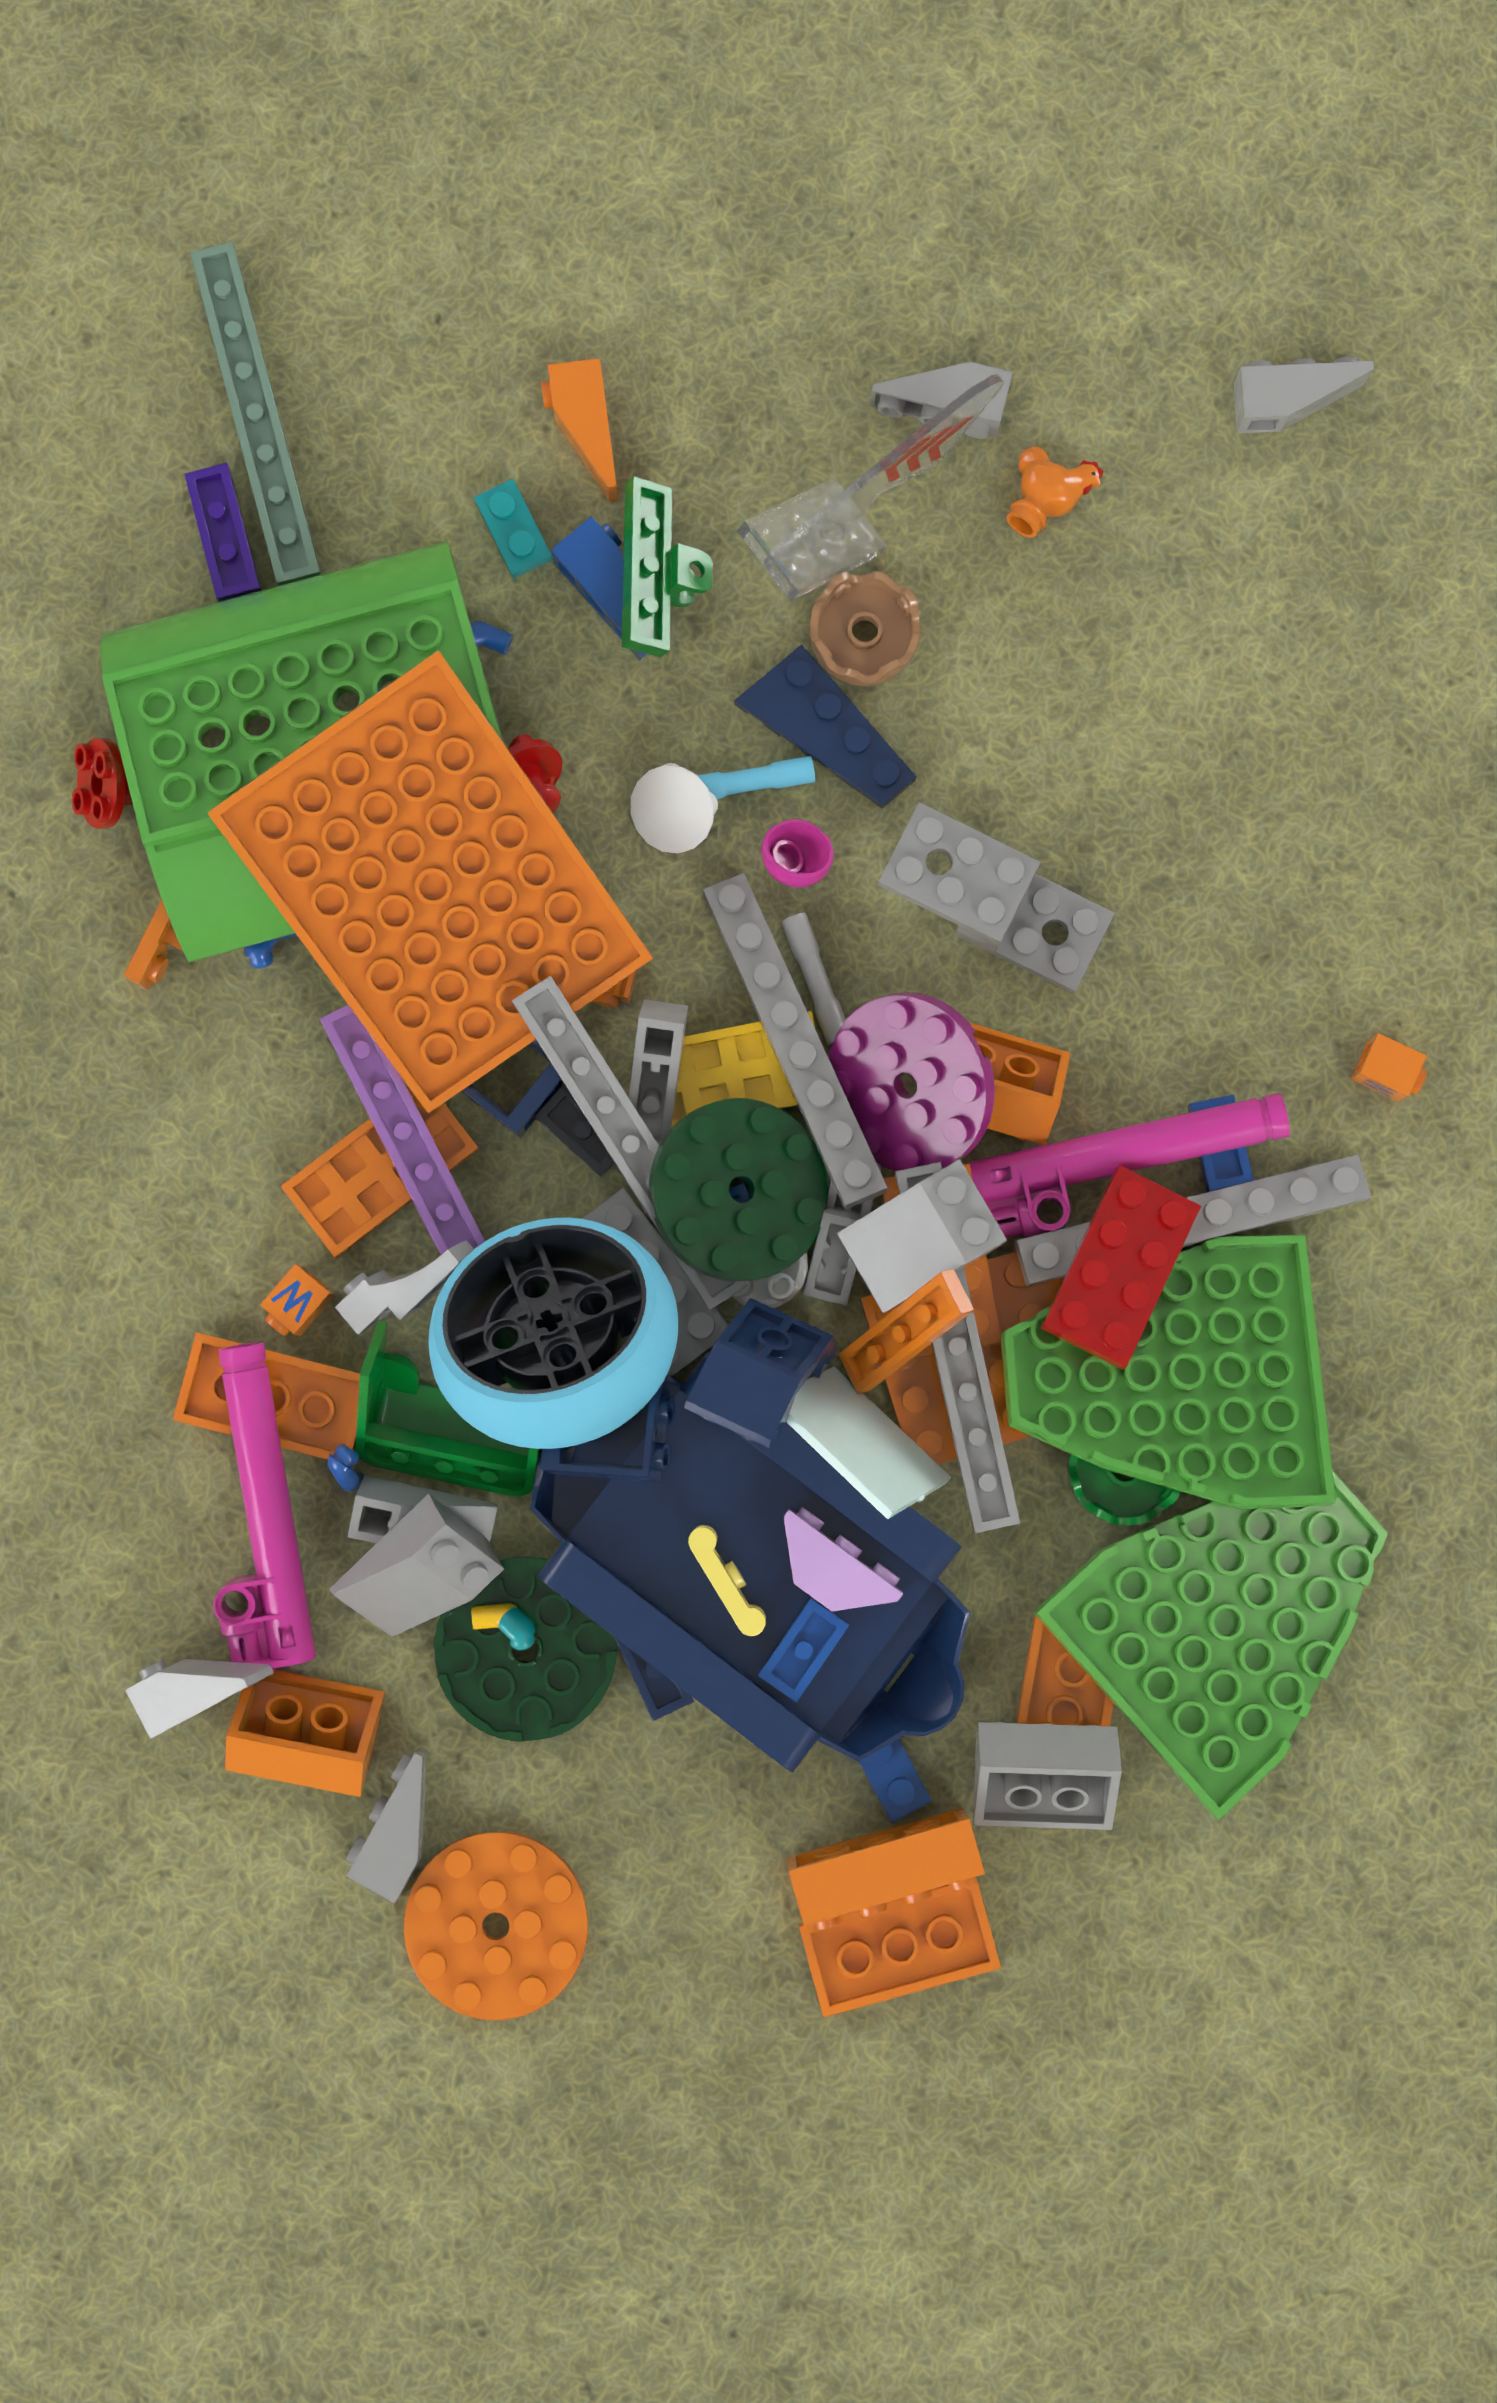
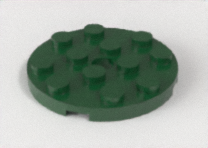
M745 1098L724 1099L704 1105L688 1113L663 1138L654 1156L650 1171L649 1191L652 1192V1202L656 1216L654 1221L663 1240L686 1265L697 1272L718 1280L732 1282L752 1281L770 1277L787 1269L798 1261L813 1244L821 1229L820 1225L824 1210L827 1209V1175L815 1142L792 1116L771 1104ZM735 1177L746 1179L749 1187V1199L743 1203L735 1201L729 1192V1185Z
M524 1556L500 1560L504 1570L474 1599L441 1614L436 1627L434 1649L437 1677L448 1701L460 1716L478 1730L504 1740L516 1742L552 1738L571 1730L588 1717L598 1706L611 1683L617 1660V1642L615 1637L537 1576L549 1560L546 1558ZM505 1603L516 1605L533 1621L535 1627L534 1638L539 1646L537 1657L529 1662L519 1660L514 1655L510 1639L498 1627L474 1630L471 1614L472 1607Z

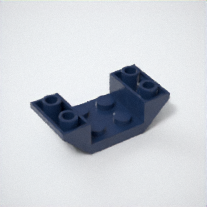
M750 1298L716 1340L686 1400L684 1408L700 1415L709 1422L717 1423L741 1434L749 1441L758 1442L769 1448L786 1425L797 1392L810 1375L820 1378L835 1357L837 1347L834 1336Z

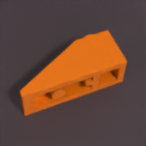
M600 358L547 365L549 381L541 382L544 408H553L557 426L610 502L618 501Z

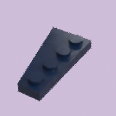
M802 644L734 700L735 706L745 713H750L764 723L765 727L778 736L784 737L801 749L802 753L811 756L815 762L818 761L836 774V777L880 808H884L916 781V775Z

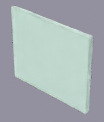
M835 1366L824 1371L820 1378L813 1376L807 1379L795 1395L787 1423L887 1519L912 1504L923 1501L925 1496L947 1484L951 1479V1476L871 1400L863 1393L857 1394L852 1382Z

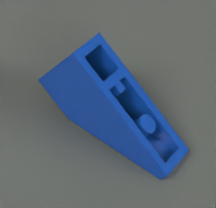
M591 516L551 549L553 563L622 640L623 557L619 548L622 542L608 524L605 523L600 526ZM630 649L639 661L646 656V653Z

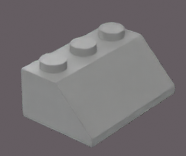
M978 1722L974 1771V1825L1112 1830L1122 1773L1118 1727L1053 1725L1049 1723Z

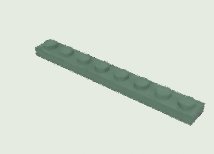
M233 241L190 252L276 582L280 586L321 575Z

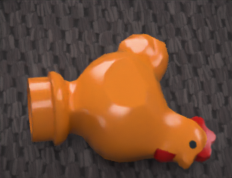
M1037 446L1024 449L1018 459L1019 472L1022 473L1021 495L1023 499L1012 502L1010 506L1011 511L1006 517L1007 522L1018 534L1027 538H1034L1039 531L1045 529L1047 525L1046 517H1059L1068 514L1074 509L1083 495L1088 494L1092 488L1099 487L1103 470L1098 467L1097 462H1088L1086 460H1083L1079 467L1068 469L1059 464L1052 463L1046 452Z

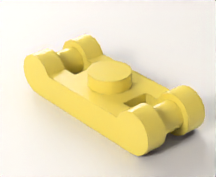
M708 1525L697 1526L689 1536L688 1544L739 1630L747 1636L760 1634L766 1623L764 1610L756 1604H749L740 1588L747 1584L735 1563L731 1561L725 1565L715 1549L718 1539L716 1531Z

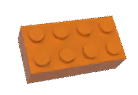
M962 1807L787 1857L788 1872L803 1925L814 1924L815 1930L835 1926L842 1922V1915L859 1911L860 1917L880 1913L887 1909V1902L904 1898L906 1904L925 1900L932 1896L930 1890L948 1885L951 1891L964 1889L977 1883L976 1876L985 1874L970 1819Z

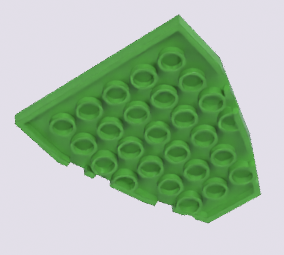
M1305 1235L1216 1237L1205 1241L1200 1246L1180 1252L1128 1366L1123 1370L1040 1329L1051 1306L1038 1312L1032 1318L1005 1330L1000 1335L1008 1426L1101 1468L1240 1509L1331 1506L1336 1503Z
M1334 1471L1333 1480L1336 1503L1331 1506L1240 1509L1208 1500L1098 1550L1033 1611L1209 1813L1218 1820L1263 1779L1289 1751L1292 1745L1289 1742L1301 1717H1307L1312 1707L1309 1703L1322 1679H1327L1354 1628L1359 1614L1355 1610L1364 1586L1369 1587L1374 1573V1560L1381 1553L1388 1535L1387 1531Z

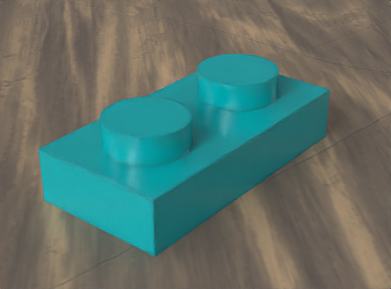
M510 479L474 497L480 514L513 579L552 561V555L514 479Z

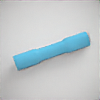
M811 756L773 762L768 766L739 771L698 775L716 799L766 788L779 789L815 782V772Z

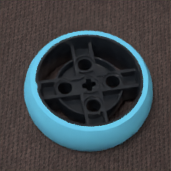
M578 1218L541 1219L512 1227L488 1239L467 1255L454 1269L440 1291L433 1308L429 1328V1355L434 1377L440 1391L462 1419L477 1430L493 1439L518 1447L535 1449L569 1447L610 1433L635 1416L654 1396L670 1369L678 1338V1313L675 1296L666 1275L653 1256L634 1239L613 1227ZM629 1336L624 1345L620 1348L622 1338ZM508 1383L515 1389H509L500 1386Z

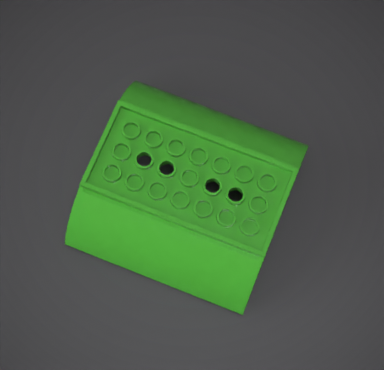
M448 540L106 632L101 636L102 680L142 843L146 849L169 920L188 962L295 934L294 930L207 812L350 711H340L336 708V701L342 694L352 692L359 695L360 701L357 705L359 706L379 692L386 682L396 680L439 649L502 740ZM263 716L270 719V727L264 734L253 736L247 733V725L253 718ZM215 728L225 731V739L221 745L215 748H207L202 745L203 736L207 731Z

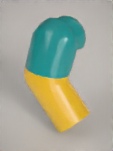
M505 1603L472 1607L471 1614L474 1630L498 1627L510 1639V1645L514 1649L526 1650L533 1645L535 1640L533 1621L516 1605Z

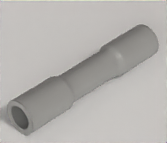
M799 913L784 919L781 924L793 956L800 965L828 1047H831L836 1034L846 1021L840 1002L833 993L807 914Z

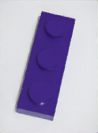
M223 463L185 473L216 599L218 602L262 591L229 465Z

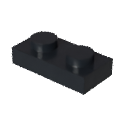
M563 1084L534 1117L602 1178L615 1162L569 1090Z

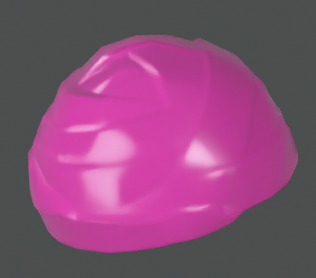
M799 819L785 820L771 827L765 834L760 849L764 866L770 876L783 885L795 888H806L818 883L831 869L834 858L832 844L828 836L814 824Z

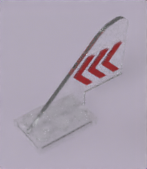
M994 374L972 386L845 490L834 477L742 523L737 532L790 601L830 582L838 574L849 572L881 555L887 544L864 516L866 511L879 494L937 466L1001 390L1004 381L998 374Z

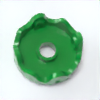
M1070 1453L1068 1454L1067 1474L1069 1485L1075 1498L1086 1511L1108 1523L1115 1525L1147 1523L1172 1505L1181 1493V1491L1134 1477L1128 1481H1119L1114 1477L1112 1471L1096 1466Z

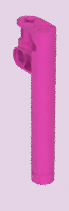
M1281 1093L1263 1096L1259 1100L1253 1098L969 1161L973 1183L996 1222L1016 1220L999 1225L1004 1236L1010 1238L1023 1235L1024 1238L1064 1229L1067 1226L1070 1218V1204L1066 1190L1068 1185L1113 1176L1115 1169L1119 1165L1131 1171L1263 1143L1267 1139L1277 1140L1290 1137V1126ZM1046 1201L1057 1203L1063 1211L1062 1218L1054 1224L1043 1223L1036 1213L1042 1203Z
M264 1342L224 1347L218 1349L220 1365L224 1369L222 1377L256 1574L239 1576L228 1580L218 1591L214 1599L213 1609L220 1622L221 1634L227 1636L231 1662L270 1664L272 1669L310 1661L317 1656L269 1371L264 1361L266 1359ZM231 1591L243 1593L247 1597L248 1608L243 1611L231 1609L227 1605L226 1594Z

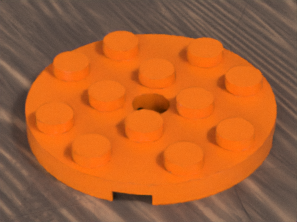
M510 1831L472 1834L453 1842L436 1854L414 1883L408 1897L404 1916V1939L407 1954L413 1970L421 1983L437 2000L450 2009L469 2017L484 2020H506L521 2017L540 2009L552 2001L567 1986L577 1971L588 1937L586 1899L573 1870L548 1845L530 1836ZM494 1912L505 1915L509 1921L508 1933L502 1937L488 1936L483 1925L487 1915Z

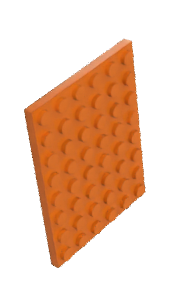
M439 649L207 812L428 1114L536 1040L511 1000L551 976L575 1013L653 959L647 947Z

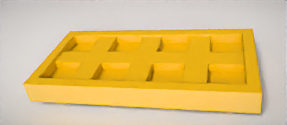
M809 1011V1017L814 1025L812 1011ZM760 1021L684 1037L671 1128L693 1110L724 1099H753L771 1104L781 1110L798 1107Z

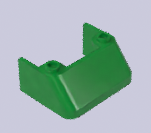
M378 1321L359 1378L355 1451L359 1454V1458L373 1467L503 1495L519 1497L529 1494L534 1486L538 1459L542 1449L518 1447L503 1443L482 1433L462 1419L446 1400L439 1388L419 1384L420 1372L415 1363L404 1355L386 1353L387 1322Z

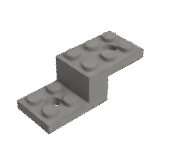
M920 802L878 882V886L957 924L956 936L1072 994L1076 992L1115 914L1035 874L1041 863L1040 861ZM937 852L947 855L951 861V870L944 875L931 873L926 866V859L929 855ZM1050 922L1061 924L1067 933L1066 941L1056 946L1048 944L1042 936V928Z

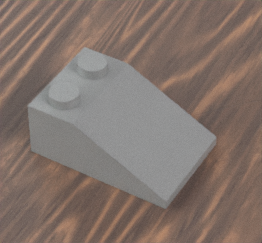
M960 1159L837 1233L882 1313L903 1303L940 1272L954 1269L956 1272L1002 1246L1007 1241Z
M428 1493L330 1588L332 1595L393 1637L471 1601L504 1570V1567L486 1537Z

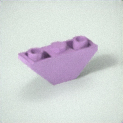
M804 1507L798 1513L788 1508L784 1514V1524L793 1582L796 1586L832 1612L897 1602L901 1598L903 1592L895 1586L900 1578L879 1562H877L873 1569L858 1558L862 1552L860 1548L842 1535H839L834 1541L820 1531L825 1523Z

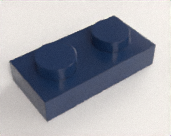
M615 1638L652 1721L694 1702L691 1695Z

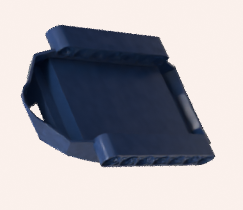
M706 1352L684 1383L666 1375L661 1384L670 1390V1396L674 1399V1417L672 1423L666 1425L665 1443H668L670 1449V1459L667 1470L662 1471L661 1483L553 1475L540 1469L542 1453L540 1454L530 1510L561 1544L537 1576L550 1588L793 1773L817 1741L859 1762L904 1735L925 1736L940 1731L956 1717L964 1698V1679L958 1663L970 1611L939 1580V1577L962 1546L910 1506L887 1519L787 1422L768 1448L758 1442L749 1441L741 1434L717 1423L709 1422L700 1415L685 1409L686 1400L709 1356L708 1352ZM649 1402L630 1420L610 1433L575 1445L574 1462L642 1466ZM804 1507L825 1523L820 1531L834 1541L839 1535H842L860 1548L862 1552L858 1558L873 1569L877 1562H879L898 1576L900 1580L895 1586L902 1590L903 1595L897 1602L833 1611V1613L849 1623V1627L796 1703L760 1678L758 1673L811 1597L793 1582L784 1524V1514L788 1508L798 1513ZM708 1525L716 1531L718 1539L715 1549L725 1565L731 1561L735 1563L747 1584L740 1588L749 1604H756L764 1610L766 1623L760 1634L747 1636L739 1630L688 1544L689 1536L697 1526ZM911 1654H913L914 1657L912 1658V1660L903 1670V1672L892 1685V1687L889 1689V1691L886 1692L884 1689L887 1687V1685L890 1683V1681L893 1679V1677L896 1675V1673L899 1671V1669L902 1667V1665L905 1663L908 1657Z

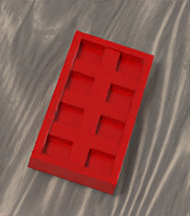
M1119 1165L1114 1171L1040 1329L1122 1370L1125 1369L1135 1351L1201 1205Z

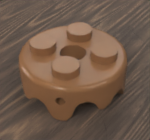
M876 571L865 575H851L848 572H843L835 576L815 602L811 613L810 640L817 660L828 673L850 685L872 686L892 680L903 672L912 661L919 644L921 634L919 607L914 593L909 588L900 586L882 572ZM861 621H868L876 627L877 636L868 642L859 641L852 633L854 625Z

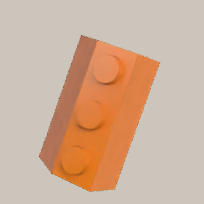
M970 1023L976 1031L972 1035L978 1043L984 1058L989 1056L994 1076V1106L987 1128L1014 1136L1021 1141H1031L1046 1145L1060 1107L1071 1053Z
M274 1669L273 1674L242 1690L226 1734L225 1771L361 1797L372 1760L385 1691Z

